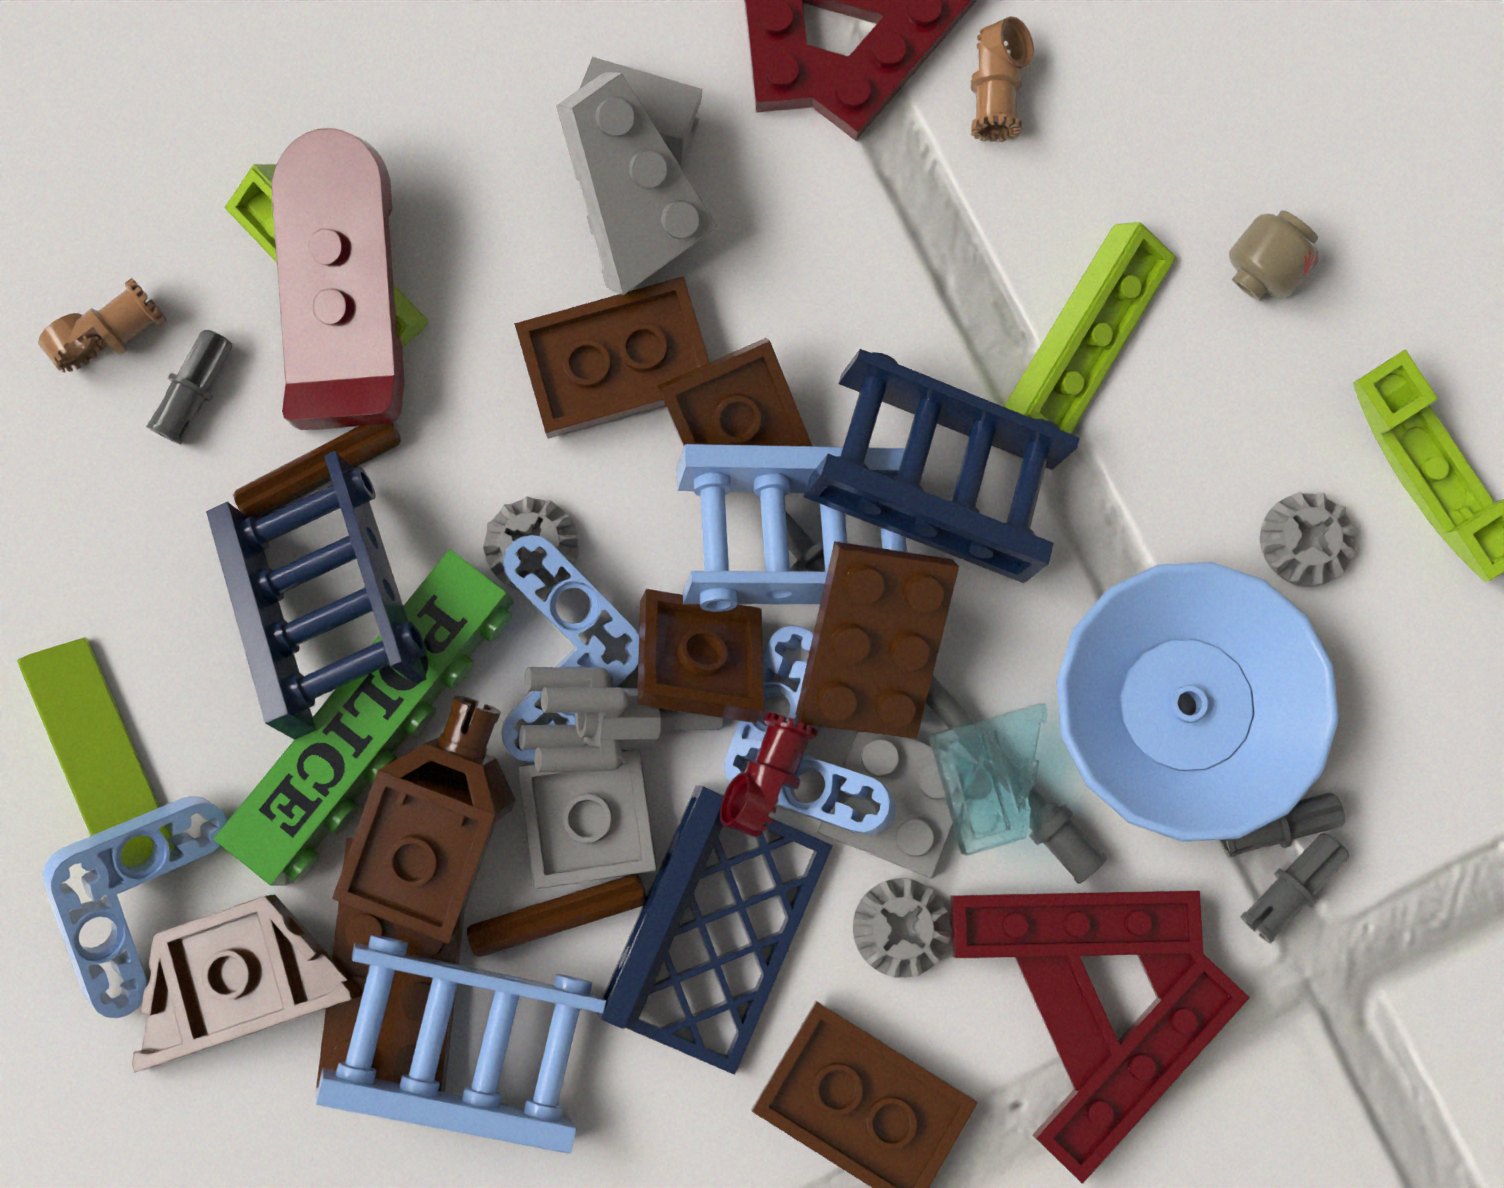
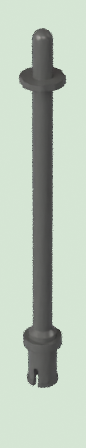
M786 512L788 549L798 560L792 565L790 571L825 572L823 539L815 544ZM933 675L926 704L1029 818V828L1032 830L1029 837L1036 845L1043 843L1074 877V881L1077 884L1088 879L1106 862L1107 857L1104 853L1101 854L1070 819L1074 813L1066 804L1059 807L1056 803H1047Z

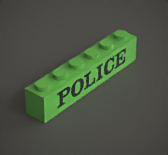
M449 549L403 605L408 621H411L417 627L426 647V655L420 657L427 680L414 684L389 664L335 689L313 716L316 730L293 740L213 840L270 886H286L290 880L294 883L301 881L317 863L320 854L315 849L330 831L338 834L352 820L359 809V805L354 802L369 782L373 785L377 771L398 759L393 752L408 734L413 738L416 737L432 720L436 713V708L432 704L446 686L453 690L466 678L475 663L470 658L484 639L488 642L494 641L509 624L512 614L508 609L514 603L510 596ZM381 635L377 637L372 645L382 641Z

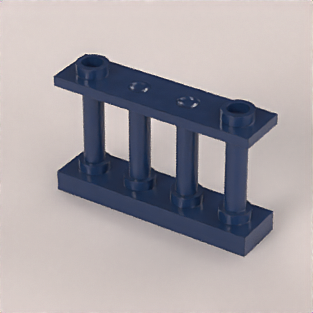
M859 349L842 372L838 383L859 392L841 455L836 457L828 453L810 475L803 497L1021 583L1027 582L1049 565L1054 543L1036 536L1030 527L1045 468L1053 470L1077 449L1080 438L1060 430L1051 421L1032 419L899 365L889 355L878 352L870 353ZM882 402L914 414L897 478L895 479L869 470L864 463ZM937 424L969 436L952 501H947L927 493L920 485ZM991 446L1023 458L1006 523L980 514L979 510L975 507Z
M336 451L324 456L332 479V486L259 520L254 516L248 518L229 502L206 511L264 722L294 740L316 730L310 710L315 705V698L389 664L414 684L427 680L420 657L426 655V647L417 627L407 619L370 501L376 498L374 487L362 467L353 468ZM341 508L349 536L278 569L272 570L269 568L264 550L269 548V541ZM357 559L365 584L364 588L289 623L284 619L279 601L284 599V592ZM373 611L382 641L304 676L299 672L294 654L299 652L300 644Z

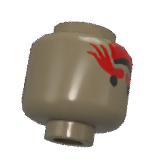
M1281 210L1277 216L1269 213L1259 215L1229 251L1231 264L1238 271L1232 278V281L1246 294L1260 301L1265 293L1274 298L1283 299L1289 297L1318 262V251L1314 245L1318 240V236L1302 220L1285 210Z

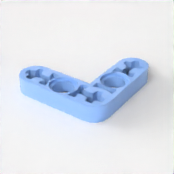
M535 535L519 537L510 543L503 557L505 574L524 596L575 646L556 667L604 668L611 676L612 687H617L638 665L639 634L637 630L552 543L543 537ZM522 547L530 552L538 547L541 548L546 554L541 560V565L552 577H555L560 567L569 575L568 578L561 580L550 589L544 601L535 594V591L546 585L532 573H528L522 578L515 571L521 563L515 554ZM579 588L589 598V613L580 622H565L557 613V598L566 589ZM602 610L610 616V620L602 623L600 626L615 638L626 634L629 638V641L624 646L629 656L624 662L612 658L605 663L601 656L606 648L594 634L591 633L585 644L578 638L579 633L586 631L595 624ZM530 692L509 712L502 724L501 735L504 746L512 756L521 761H534L536 749L522 750L514 744V741L519 736L514 726L521 719L531 724L544 713L540 707L534 705L541 697L542 692ZM558 713L562 717L567 718L562 725H576V713ZM550 718L544 725H556V724H555L554 721Z
M790 625L774 633L763 654L764 703L770 697L777 695L785 696L790 704V713L786 721L789 718H793V723L796 726L798 719L795 713L807 660L805 662L796 661L788 677L794 683L799 684L796 692L784 684L772 682L776 674L784 680L787 678L790 662L783 657L786 648L796 649L799 642L802 641L801 647L809 653L813 634L802 626ZM761 716L756 723L740 720L738 722L724 764L726 778L729 782L739 773L744 772L742 765L745 760H756L767 726L762 722ZM803 755L796 776L799 777L804 772L810 770L819 771L825 781L823 794L815 802L809 804L800 803L795 796L794 789L782 785L778 796V803L776 804L779 807L865 836L882 833L891 825L896 813V803L893 794L879 781L807 755ZM845 779L846 782L840 789V780ZM839 790L859 799H865L869 790L873 791L872 799L880 804L879 812L877 815L866 814L863 822H858L860 818L859 812L848 805L836 802L839 797ZM835 804V814H829V811Z
M184 797L63 847L53 853L45 863L42 873L43 884L80 987L91 1006L99 1014L107 1018L128 1016L138 1009L142 1003L144 988L147 986L146 976L117 894L207 856L220 847L213 839L227 823V818L220 808L204 797ZM195 813L205 820H209L200 826L202 835L196 839L183 832L191 827L192 821L190 817ZM162 826L174 835L168 838L174 846V849L169 851V843L159 831V828ZM140 835L149 836L152 840L153 849L147 861L134 867L125 866L121 860L123 846L133 837ZM74 864H79L85 871H90L82 876V884L86 894L93 901L81 904L76 892L67 883H62L70 878L68 868ZM97 917L110 919L112 930L104 943L92 948L84 947L80 944L79 934L86 922ZM110 961L112 968L124 980L120 984L121 994L115 998H111L105 992L109 989V981L105 970L99 965L101 963Z

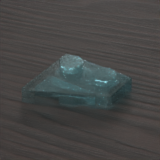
M1037 703L928 735L961 854L969 856L1026 838L1031 811L1028 797L1036 783L1039 760H1035L1041 723H1046L1048 710L1046 703Z

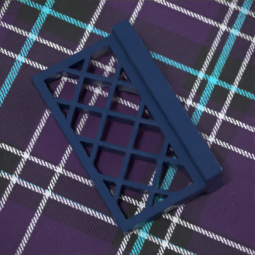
M695 786L647 894L646 903L640 910L602 998L606 1000L604 1012H597L601 1020L621 1029L627 1028L735 1075L833 845L773 819L771 823L765 822L764 825L768 826V831L781 836V838L767 843L762 831V835L755 837L758 847L727 859L718 837L723 827L720 820V806L724 795L704 786ZM791 842L813 850L804 874L782 883L770 851ZM714 848L719 862L705 868ZM762 854L774 887L742 899L730 867ZM722 870L734 903L702 916L694 896L697 884L700 879ZM798 887L790 905L786 891ZM777 895L785 915L780 931L757 940L746 907ZM689 905L694 919L680 925ZM738 911L749 944L717 956L705 924ZM698 927L710 960L676 973L669 954L675 936ZM774 944L767 961H765L761 949ZM753 952L761 972L756 987L732 997L721 965ZM664 962L669 977L655 982ZM713 969L725 1001L692 1014L680 982ZM673 985L684 1018L662 1027L640 1019L639 1017L649 995ZM749 1001L741 1019L736 1006ZM729 1010L736 1028V1034L727 1055H724L703 1045L696 1023ZM689 1027L694 1042L674 1032Z

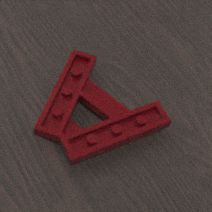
M744 0L756 112L812 107L857 141L977 0ZM803 3L875 23L876 25L849 56L807 44Z
M1200 891L950 895L953 958L1015 957L1074 1088L1032 1136L1083 1184L1250 997L1203 953ZM1080 956H1138L1156 995V999L1119 1040L1115 1035Z

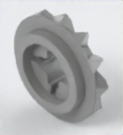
M1298 492L1279 501L1267 513L1260 531L1261 550L1268 565L1281 578L1300 586H1318L1328 583L1345 573V569L1357 553L1354 548L1355 534L1358 528L1353 526L1347 517L1346 506L1335 504L1326 498L1325 493L1309 494ZM1323 523L1325 528L1322 530L1323 534L1318 539L1320 546L1323 548L1322 552L1315 547H1310L1305 551L1301 550L1294 554L1292 551L1299 545L1297 542L1303 536L1298 528L1299 524L1308 530L1315 525L1318 527Z
M526 496L523 500L512 504H503L501 511L492 521L487 523V533L483 549L488 565L495 576L511 588L519 590L509 580L503 567L504 553L510 543L514 541V538L510 536L511 533L529 536L533 529H537L539 523L542 522L539 537H543L552 543L573 566L576 562L579 551V538L576 527L571 517L551 500L545 501ZM520 548L515 554L519 558L520 562L522 560L520 558L522 548ZM532 551L528 558H524L521 566L515 570L522 578L526 574L532 573L546 585L536 591L551 588L568 575L560 567L555 577H552L541 565V560L546 555L544 551L543 553Z
M904 878L884 881L870 889L856 908L853 918L855 944L863 959L880 973L896 978L920 976L941 961L951 939L949 911L937 893L923 883ZM919 907L921 910L915 916L917 920L912 928L918 934L917 938L923 942V945L919 947L915 942L910 943L905 939H901L896 944L892 943L885 950L883 947L889 941L887 937L891 934L892 928L886 922L887 918L881 913L882 909L884 908L890 914L894 913L897 916L904 917L908 912H913Z

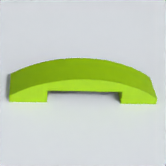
M1406 349L1353 382L1357 398L1383 454L1426 519L1475 574L1484 582L1491 581L1504 572V499L1496 502L1492 500L1431 408L1430 404L1436 401L1438 397Z

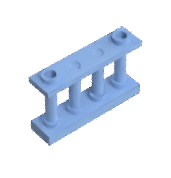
M685 444L676 469L677 491H694L701 498L705 571H691L683 590V604H700L703 610L713 612L731 610L738 604H820L834 541L847 543L845 513L820 504L825 572L790 571L784 496L788 493H805L810 475L828 453L836 457L840 456L843 447ZM868 448L864 463L869 470L895 479L897 478L905 448ZM729 492H754L757 497H760L765 571H729L725 495ZM880 527L883 549L907 552L906 537Z
M371 935L369 945L354 943L352 961L369 964L370 967L346 1062H339L337 1071L322 1069L316 1093V1105L571 1154L576 1127L569 1117L562 1116L563 1107L558 1105L580 1009L599 1013L604 1012L606 1000L598 994L591 992L593 982L577 977L556 974L554 984L416 956L406 953L409 943L378 935ZM395 970L433 978L409 1074L402 1075L400 1083L375 1079L377 1070L371 1067ZM458 983L495 991L472 1087H465L463 1096L438 1091L440 1082L434 1080ZM519 996L556 1003L533 1099L526 1100L525 1108L501 1104L502 1095L496 1092Z

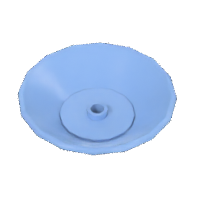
M1214 562L1159 564L1108 588L1073 628L1056 680L1061 737L1086 786L1128 823L1182 842L1239 839L1288 815L1323 774L1339 722L1334 667L1307 615L1264 579ZM1181 694H1187L1194 698L1196 710L1192 715H1186L1179 709L1178 699Z

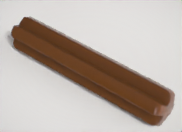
M393 422L390 424L358 426L236 489L233 493L235 503L239 511L246 517L254 516L259 518L332 480L324 457L325 455L336 451L355 468L398 446L401 442L399 432Z
M632 874L472 924L467 928V937L474 956L481 957L641 907L646 903L647 897L639 875Z

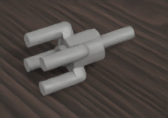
M527 667L525 671V688L528 692H542L541 708L544 713H576V725L520 726L519 746L522 750L536 749L534 762L537 772L614 771L622 764L621 749H651L654 741L659 739L660 731L720 730L723 725V718L637 705L638 688L612 687L611 676L604 668Z

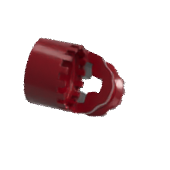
M766 712L763 721L768 727L756 760L748 761L745 772L735 776L728 785L720 806L721 823L726 827L752 837L762 835V831H766L768 828L764 823H771L773 820L772 817L768 816L769 813H776L777 808H775V805L778 803V796L782 785L793 789L799 788L801 780L796 775L808 741L816 740L818 730L801 721H797L795 726L793 718H789L786 721L787 717Z

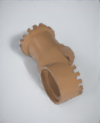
M1013 16L981 29L980 34L977 35V40H981V42L976 44L977 49H979V70L972 74L971 91L976 93V119L972 121L971 135L975 139L981 138V141L984 142L989 136L990 142L995 141V136H998L999 142L1004 141V136L1006 139L1011 140L1013 137H1018L1022 129V120L1016 116V91L1022 86L1021 68L1031 63L1034 46L1031 34L1024 22Z
M131 278L125 282L126 290L99 311L91 308L83 315L72 313L52 322L40 335L38 344L59 371L61 370L64 373L66 370L72 372L71 366H74L77 370L80 369L79 363L81 361L87 365L90 363L89 359L97 357L96 354L108 345L121 356L127 351L126 343L151 324L161 325L167 319L156 305H153L152 299L146 302L148 295Z

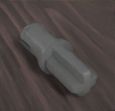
M212 330L200 332L178 374L170 373L167 378L171 381V384L158 409H156L150 422L146 425L148 429L176 444H182L183 438L204 400L211 401L213 397L208 391L232 350V343L227 338Z
M1326 793L1300 800L1288 815L1239 839L1220 841L1228 858L1280 844L1282 848L1291 847V840L1342 827L1345 824V813L1338 796Z
M1326 833L1320 834L1286 871L1279 868L1274 873L1277 880L1247 912L1240 916L1241 919L1254 932L1258 930L1260 932L1259 937L1271 944L1278 933L1305 905L1309 907L1315 905L1316 900L1313 896L1349 859V852L1336 838Z

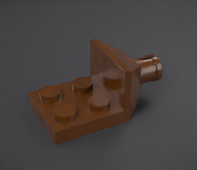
M454 696L450 715L440 737L424 743L377 771L335 888L333 900L447 944L455 938L496 822L512 811L516 800L497 759L486 754V747L494 725L499 720L501 711L488 704H484L483 709L477 707L478 700Z

